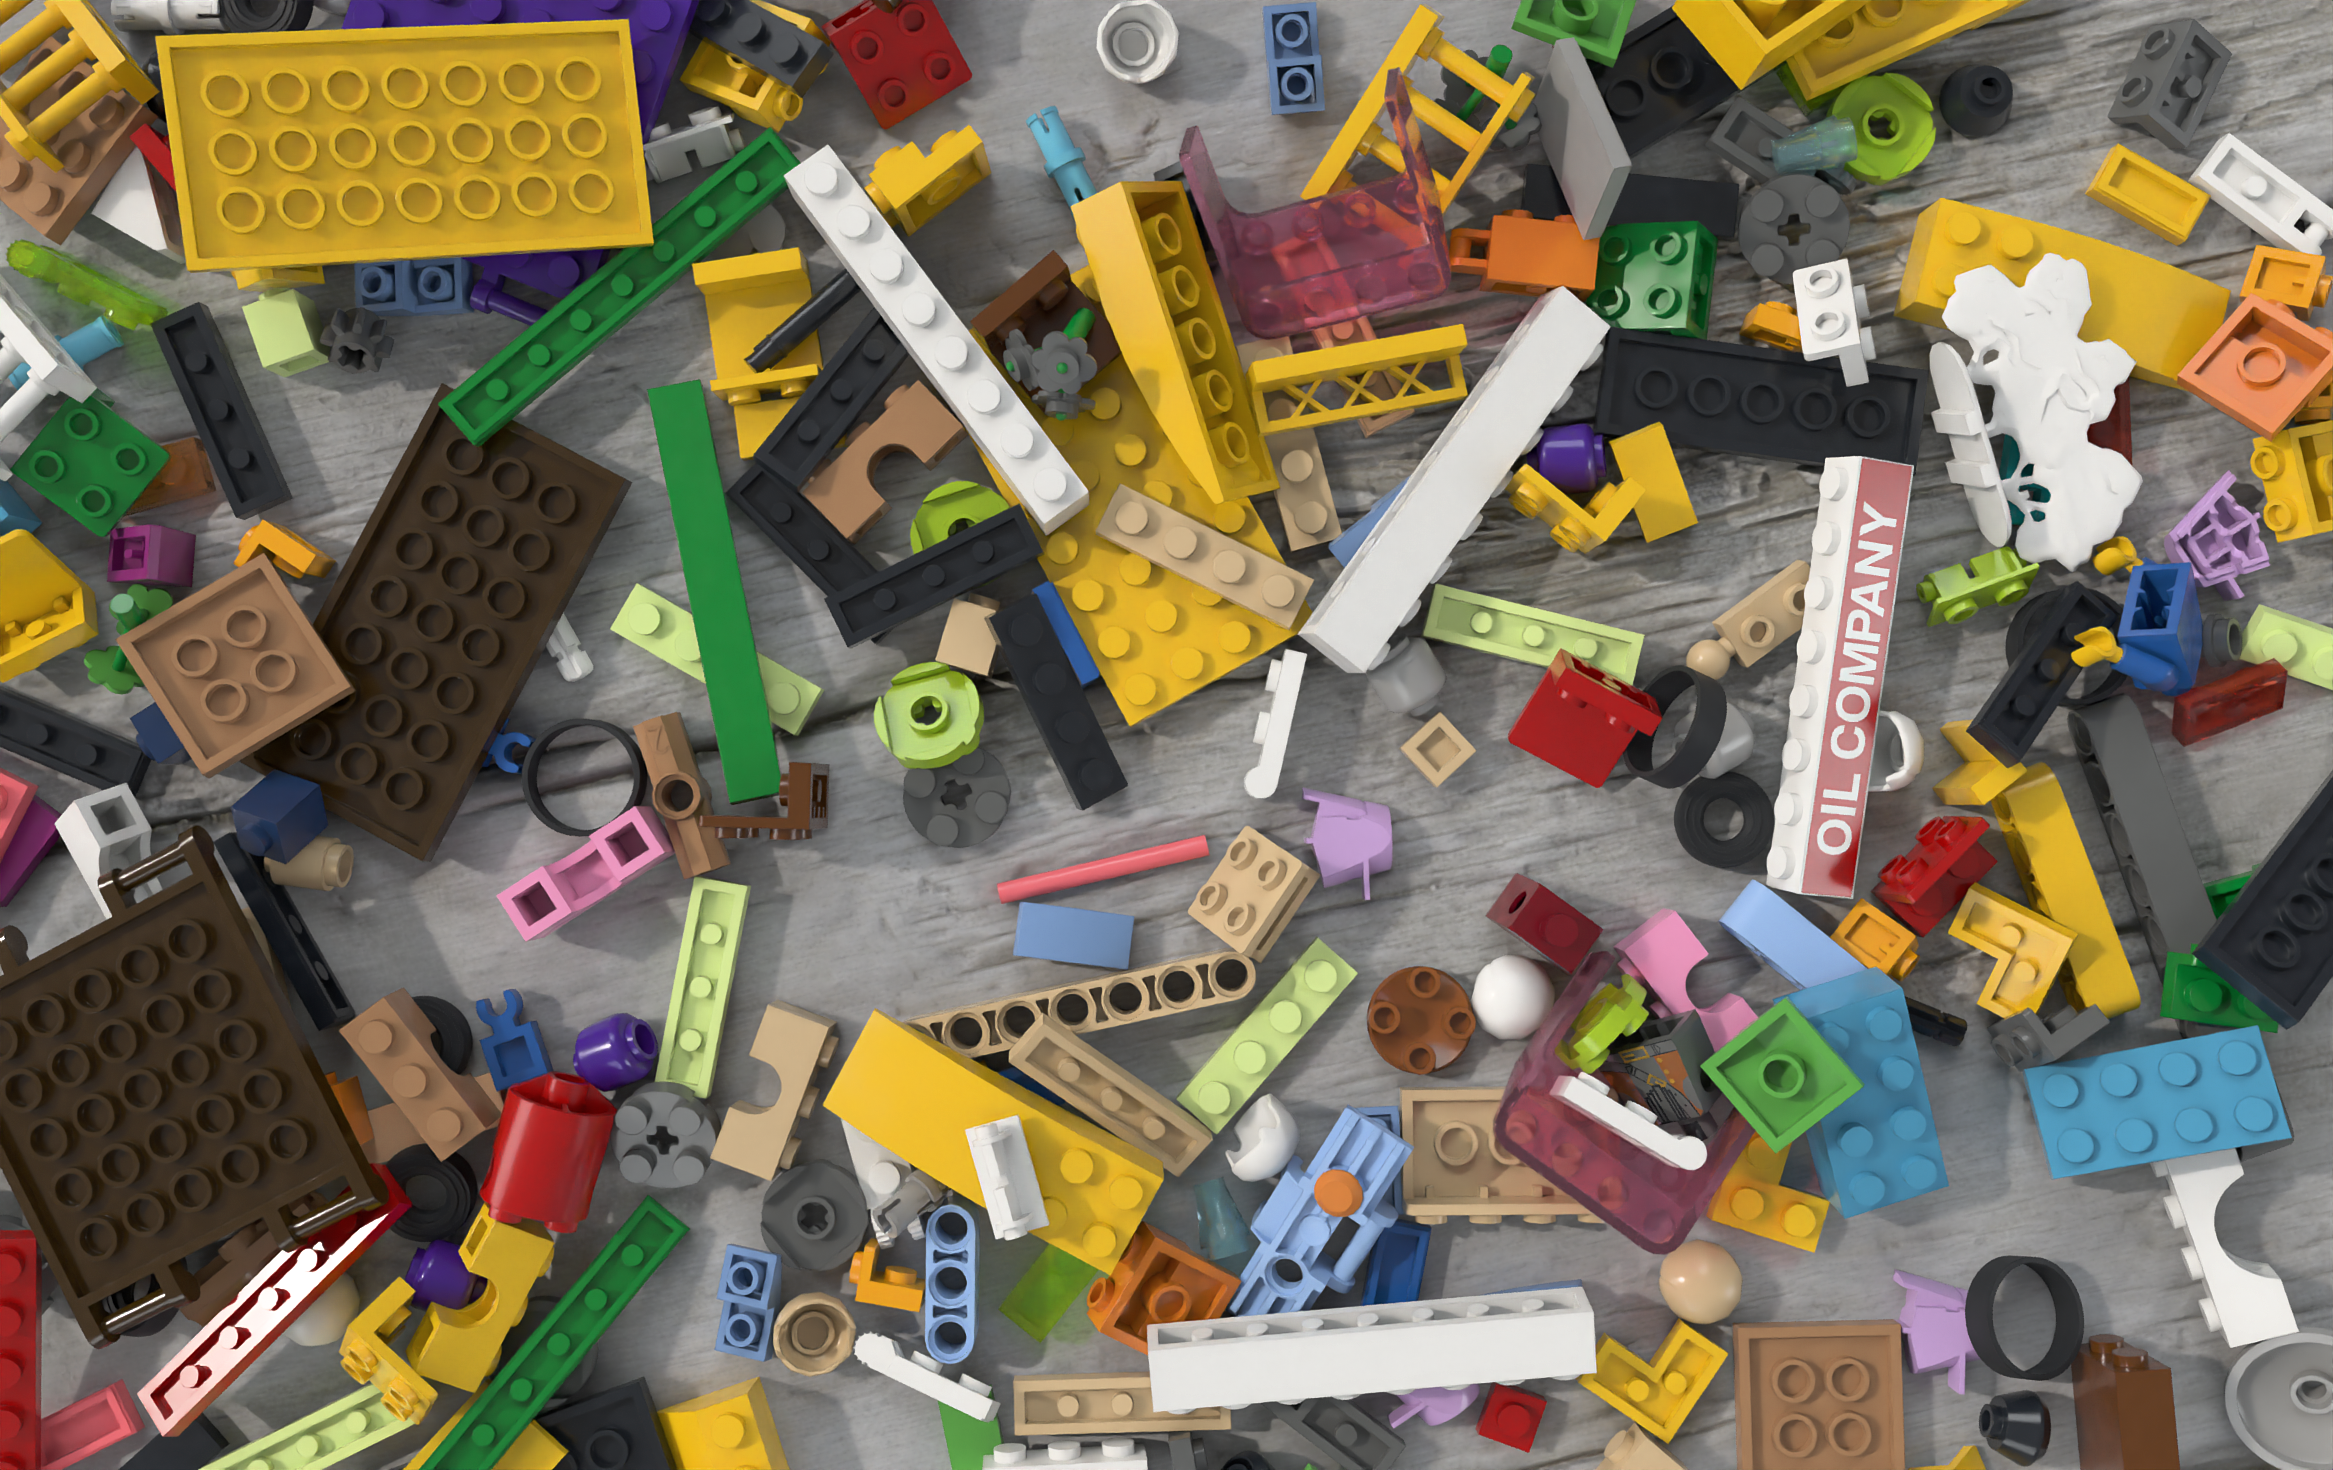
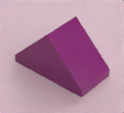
M152 524L113 529L110 533L107 582L192 587L196 535Z

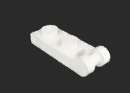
M2230 133L2216 142L2188 180L2189 183L2211 195L2210 198L2279 249L2321 255V244L2325 239L2333 238V209ZM2299 218L2304 221L2306 228L2303 233L2294 227Z
M1286 649L1283 652L1281 661L1271 659L1265 685L1266 691L1274 692L1270 713L1259 712L1253 743L1262 744L1258 766L1250 769L1244 777L1245 791L1254 798H1267L1277 788L1307 657L1306 653Z
M1580 1072L1578 1078L1559 1075L1549 1093L1552 1097L1668 1166L1696 1170L1706 1161L1707 1149L1700 1139L1693 1136L1665 1132L1654 1125L1657 1119L1654 1113L1629 1100L1625 1106L1620 1105L1607 1097L1610 1088L1606 1084L1586 1073Z

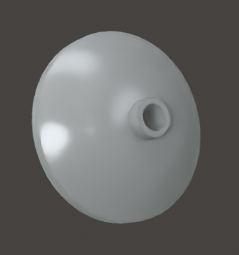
M2298 1327L2299 1332L2247 1345L2232 1362L2225 1380V1407L2236 1434L2253 1453L2278 1469L2333 1470V1330L2316 1327ZM2315 1380L2323 1384L2319 1387H2309L2304 1382Z

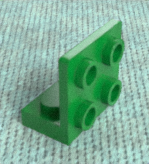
M1699 221L1630 223L1606 226L1599 241L1595 289L1587 298L1586 306L1611 327L1639 331H1669L1676 336L1707 340L1718 238Z
M97 388L83 403L69 396L9 470L97 536L106 537L168 464L172 456L170 452L112 410L111 407L115 401Z

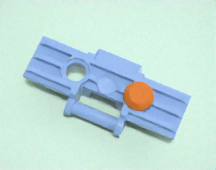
M1348 1104L1306 1172L1304 1173L1300 1168L1303 1160L1293 1155L1291 1161L1281 1171L1280 1182L1269 1200H1264L1254 1213L1250 1229L1261 1243L1240 1275L1239 1279L1242 1282L1225 1310L1235 1317L1309 1311L1326 1285L1339 1293H1349L1355 1284L1354 1274L1384 1228L1392 1227L1398 1218L1396 1209L1382 1197L1413 1151L1414 1146ZM1348 1216L1360 1224L1338 1260L1335 1261L1323 1252L1322 1249L1341 1219ZM1280 1259L1295 1261L1302 1270L1303 1278L1297 1282L1283 1280L1276 1271V1261Z

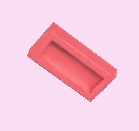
M123 1379L41 1419V1470H62L145 1428Z

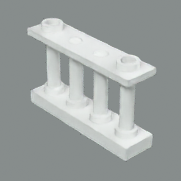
M0 274V333H3L5 336L0 341L4 346L0 350V384L22 362L29 364L31 367L27 372L30 379L0 408L1 443L48 394L55 396L61 391L83 403L97 387ZM0 458V479L6 482L13 473Z

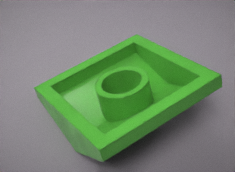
M1521 0L1511 29L1555 45L1556 40L1574 37L1584 57L1613 68L1636 0Z
M1788 996L1748 1024L1700 1065L1775 1154L1865 1085Z

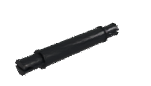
M845 268L774 331L767 334L766 338L753 348L754 352L745 358L744 361L754 373L764 372L767 368L771 370L862 289Z

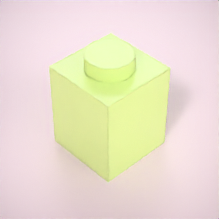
M274 288L261 293L258 296L259 301L242 307L263 368L285 378L329 362L327 359L330 353V346L320 343L323 326L315 303L310 298L294 289Z

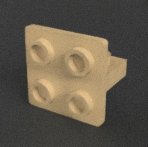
M1245 826L1238 837L1230 844L1226 855L1207 883L1199 890L1196 899L1188 910V914L1240 954L1262 963L1321 875L1250 826Z

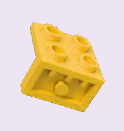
M1524 464L1513 475L1505 490L1512 494L1508 501L1516 510L1530 519L1537 515L1553 528L1549 534L1559 545L1572 553L1579 549L1584 554L1605 542L1647 491L1629 476L1616 487L1608 482L1601 491L1598 490L1585 506L1581 508L1528 464Z
M399 1276L348 1325L339 1353L344 1357L340 1363L345 1371L357 1382L365 1384L369 1380L384 1394L381 1402L393 1416L403 1422L409 1417L419 1425L429 1414L439 1394L389 1348L406 1329L404 1324L413 1314L408 1308L416 1291Z

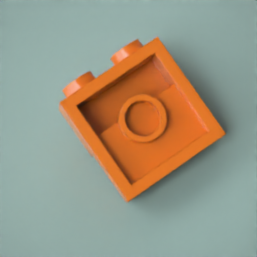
M2250 293L2177 375V384L2272 442L2303 406L2308 408L2333 381V332L2323 327L2313 329L2296 319L2293 311L2282 302L2275 299L2265 301Z
M1142 1221L1136 1232H1134L1111 1276L1109 1275L1108 1279L1100 1277L1091 1286L1087 1296L1089 1310L1086 1314L1099 1332L1148 1355L1147 1325L1219 1319L1242 1281L1234 1272L1193 1252L1185 1242Z

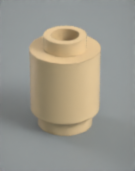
M318 835L287 864L264 857L265 870L270 873L275 884L330 891L333 887H345L351 877L354 863V853L350 845L341 844L338 838Z

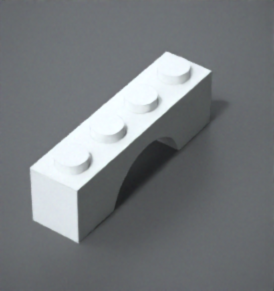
M127 783L74 800L55 822L57 830L106 919L111 918L112 915L99 891L98 878L115 868L124 870L151 856L150 838L152 829ZM157 877L135 889L134 898L137 903L163 890Z
M2236 1149L2150 1163L2157 1178L2165 1176L2172 1195L2163 1197V1202L2174 1229L2183 1227L2189 1246L2180 1248L2192 1281L2201 1279L2207 1298L2200 1299L2198 1302L2209 1331L2219 1330L2230 1348L2299 1332L2282 1281L2268 1263L2239 1258L2221 1247L2218 1242L2214 1226L2217 1204L2224 1191L2244 1175Z

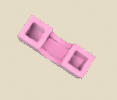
M634 806L589 835L591 840L572 854L553 864L541 866L496 895L525 942L545 938L675 854L670 836L651 806Z
M1661 909L1613 947L1622 958L1616 964L1622 975H1631L1641 986L1643 985L1655 1002L1649 1006V1009L1656 1019L1696 1009L1715 1052L1758 1018L1743 997L1727 993L1716 1003L1708 1007L1697 1008L1692 1004L1686 992V979L1692 967L1709 953L1674 910Z

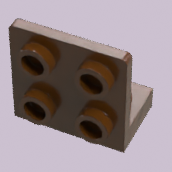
M1054 250L970 321L977 338L1006 371L1003 353L1007 350L1005 339L1009 338L1010 331L1014 329L1020 330L1027 344L1031 345L1035 350L1042 347L1043 340L1048 333L1052 331L1063 332L1078 308H1087L1096 317L1094 325L1084 339L1088 344L1087 354L1091 355L1097 363L1095 376L1122 354L1110 324L1072 282L1068 265ZM1022 380L1016 381L1031 400L1033 395H1038L1039 391H1044L1040 386L1029 391ZM1089 381L1082 382L1081 388ZM1036 404L1037 407L1045 414V408H1043L1042 405Z
M789 762V773H782L779 785L780 805L788 806L787 816L700 815L699 827H715L714 838L759 837V828H769V839H812L813 829L828 828L830 764Z

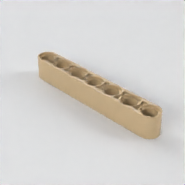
M1223 948L916 1015L904 1020L903 1023L922 1031L925 1035L964 1056L973 1058L1010 1050L1025 1034L1013 1031L1007 1023V1012L1014 1006L1029 1008L1035 1016V1021L1044 1013L1074 1035L1238 1000L1245 997L1253 989L1256 981V970L1250 957H1245L1234 948ZM1228 959L1238 960L1246 967L1244 981L1234 988L1222 986L1216 979L1218 966ZM1183 971L1192 977L1194 988L1187 997L1174 999L1165 992L1163 982L1169 973ZM1124 982L1134 984L1142 995L1140 1004L1132 1010L1117 1008L1111 1000V991L1116 985ZM1068 994L1081 996L1087 1002L1088 1015L1078 1022L1066 1020L1059 1011L1060 999ZM962 1017L975 1019L982 1028L981 1041L969 1045L962 1043L955 1034L954 1026L956 1021Z

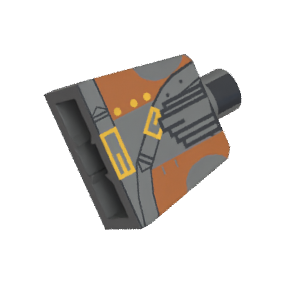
M1696 1009L1645 1022L1629 1036H1625L1621 1032L1607 1047L1610 1053L1598 1068L1625 1103L1628 1100L1654 1113L1657 1116L1654 1123L1655 1126L1678 1122L1686 1136H1693L1701 1141L1709 1138L1717 1131L1718 1125L1709 1110L1723 1092L1700 1067L1715 1051Z

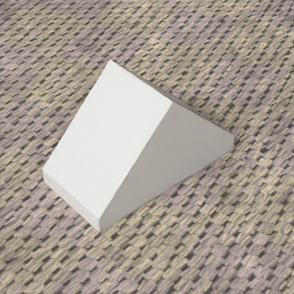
M136 146L112 177L91 214L180 264L186 263L181 222L172 187Z

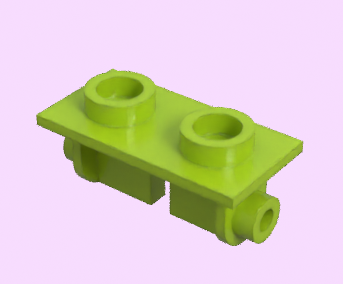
M2004 546L1970 559L1968 565L1975 575L1972 579H1969L1961 563L1925 575L1923 582L1916 584V591L1922 603L1931 602L1933 605L1926 622L1927 626L1931 627L1945 621L1948 624H1958L1971 618L1981 608L1998 603L1999 606H2007L2021 600L2028 594L2040 566L2038 563L2026 566L2027 561L2020 558L2016 548L2011 549L2008 546Z

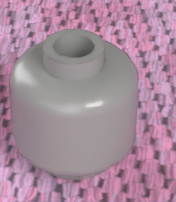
M1404 633L1389 638L1387 643L1390 644V650L1375 669L1371 671L1367 669L1368 680L1390 712L1399 714L1410 711L1413 716L1424 714L1439 703L1440 697L1438 693L1446 683V673L1423 638H1408Z
M1727 702L1726 722L1721 739L1708 763L1698 773L1699 776L1716 779L1745 762L1752 755L1755 744L1753 737L1755 726L1753 720L1744 709L1735 707ZM1695 710L1682 717L1676 723L1674 739L1671 744L1673 754H1675L1688 734Z

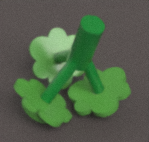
M143 584L130 586L127 594L116 595L109 604L111 615L119 620L116 625L117 632L122 636L172 607L173 598L168 591L161 588L149 591ZM113 645L107 647L106 651L95 649L86 653L84 663L89 668L88 679L91 682L102 684L110 692L120 695L130 693L133 687L145 686L120 646Z

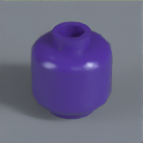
M1581 423L1542 429L1544 432L1537 443V447H1534L1527 453V464L1565 495L1591 492L1596 488L1598 478L1607 477L1603 435H1594L1593 429L1588 424Z
M617 1013L587 1026L578 1034L575 1043L573 1065L578 1076L584 1077L598 1090L603 1092L615 1091L644 1078L652 1070L658 1052V1042L647 1022L637 1019L628 1013Z
M441 1239L432 1241L426 1249L417 1247L404 1281L416 1291L410 1305L415 1309L426 1312L431 1301L450 1309H463L467 1304H472L483 1294L488 1279L467 1270L458 1252L461 1245Z

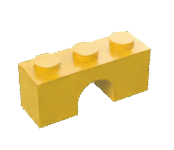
M484 1202L458 1251L469 1272L488 1279L485 1291L475 1302L459 1310L450 1309L431 1301L405 1350L411 1368L420 1376L476 1393L484 1376L489 1377L495 1371L502 1353L501 1344L510 1327L517 1326L522 1320L528 1305L527 1295L536 1278L542 1277L549 1269L554 1256L553 1246L555 1244L544 1224L522 1217L520 1223L513 1224L492 1219L488 1216L490 1204Z

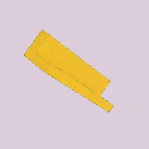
M1453 325L1253 361L1245 377L1258 437L1465 399L1468 393L1459 356L1468 345L1464 325ZM1445 360L1451 388L1433 391L1416 380L1415 377L1424 364ZM1415 366L1410 375L1400 369ZM1386 371L1404 383L1394 399L1382 401L1363 388L1373 373ZM1364 375L1359 384L1349 379V377ZM1334 380L1352 392L1343 408L1329 410L1311 397L1320 383ZM1313 384L1307 394L1297 388ZM1409 387L1418 393L1403 397ZM1283 390L1301 402L1290 418L1268 421L1263 393ZM1357 397L1366 402V404L1351 406ZM1305 406L1315 412L1299 416Z

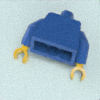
M2124 536L2113 537L2096 548L2099 554L2093 557L2092 562L2097 570L2106 576H2110L2122 568L2131 573L2117 635L2120 645L2116 646L2115 638L2107 628L2102 626L2095 627L2074 636V639L2081 642L2085 647L2073 651L2071 657L2075 663L2082 667H2088L2106 659L2110 661L2112 669L2132 677L2133 683L2137 688L2159 691L2167 696L2183 695L2191 690L2196 682L2203 645V624L2192 563L2157 564L2147 557L2140 560L2137 558L2136 549L2128 538Z

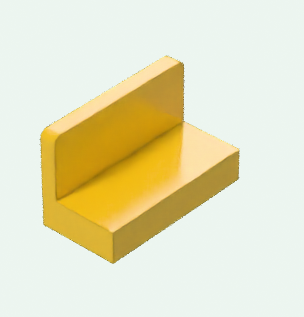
M1974 719L1947 722L1940 728L1941 733L1964 760L1962 765L1932 787L1945 805H1985L2027 772V769L2021 762L2006 768L1967 733L1966 730Z

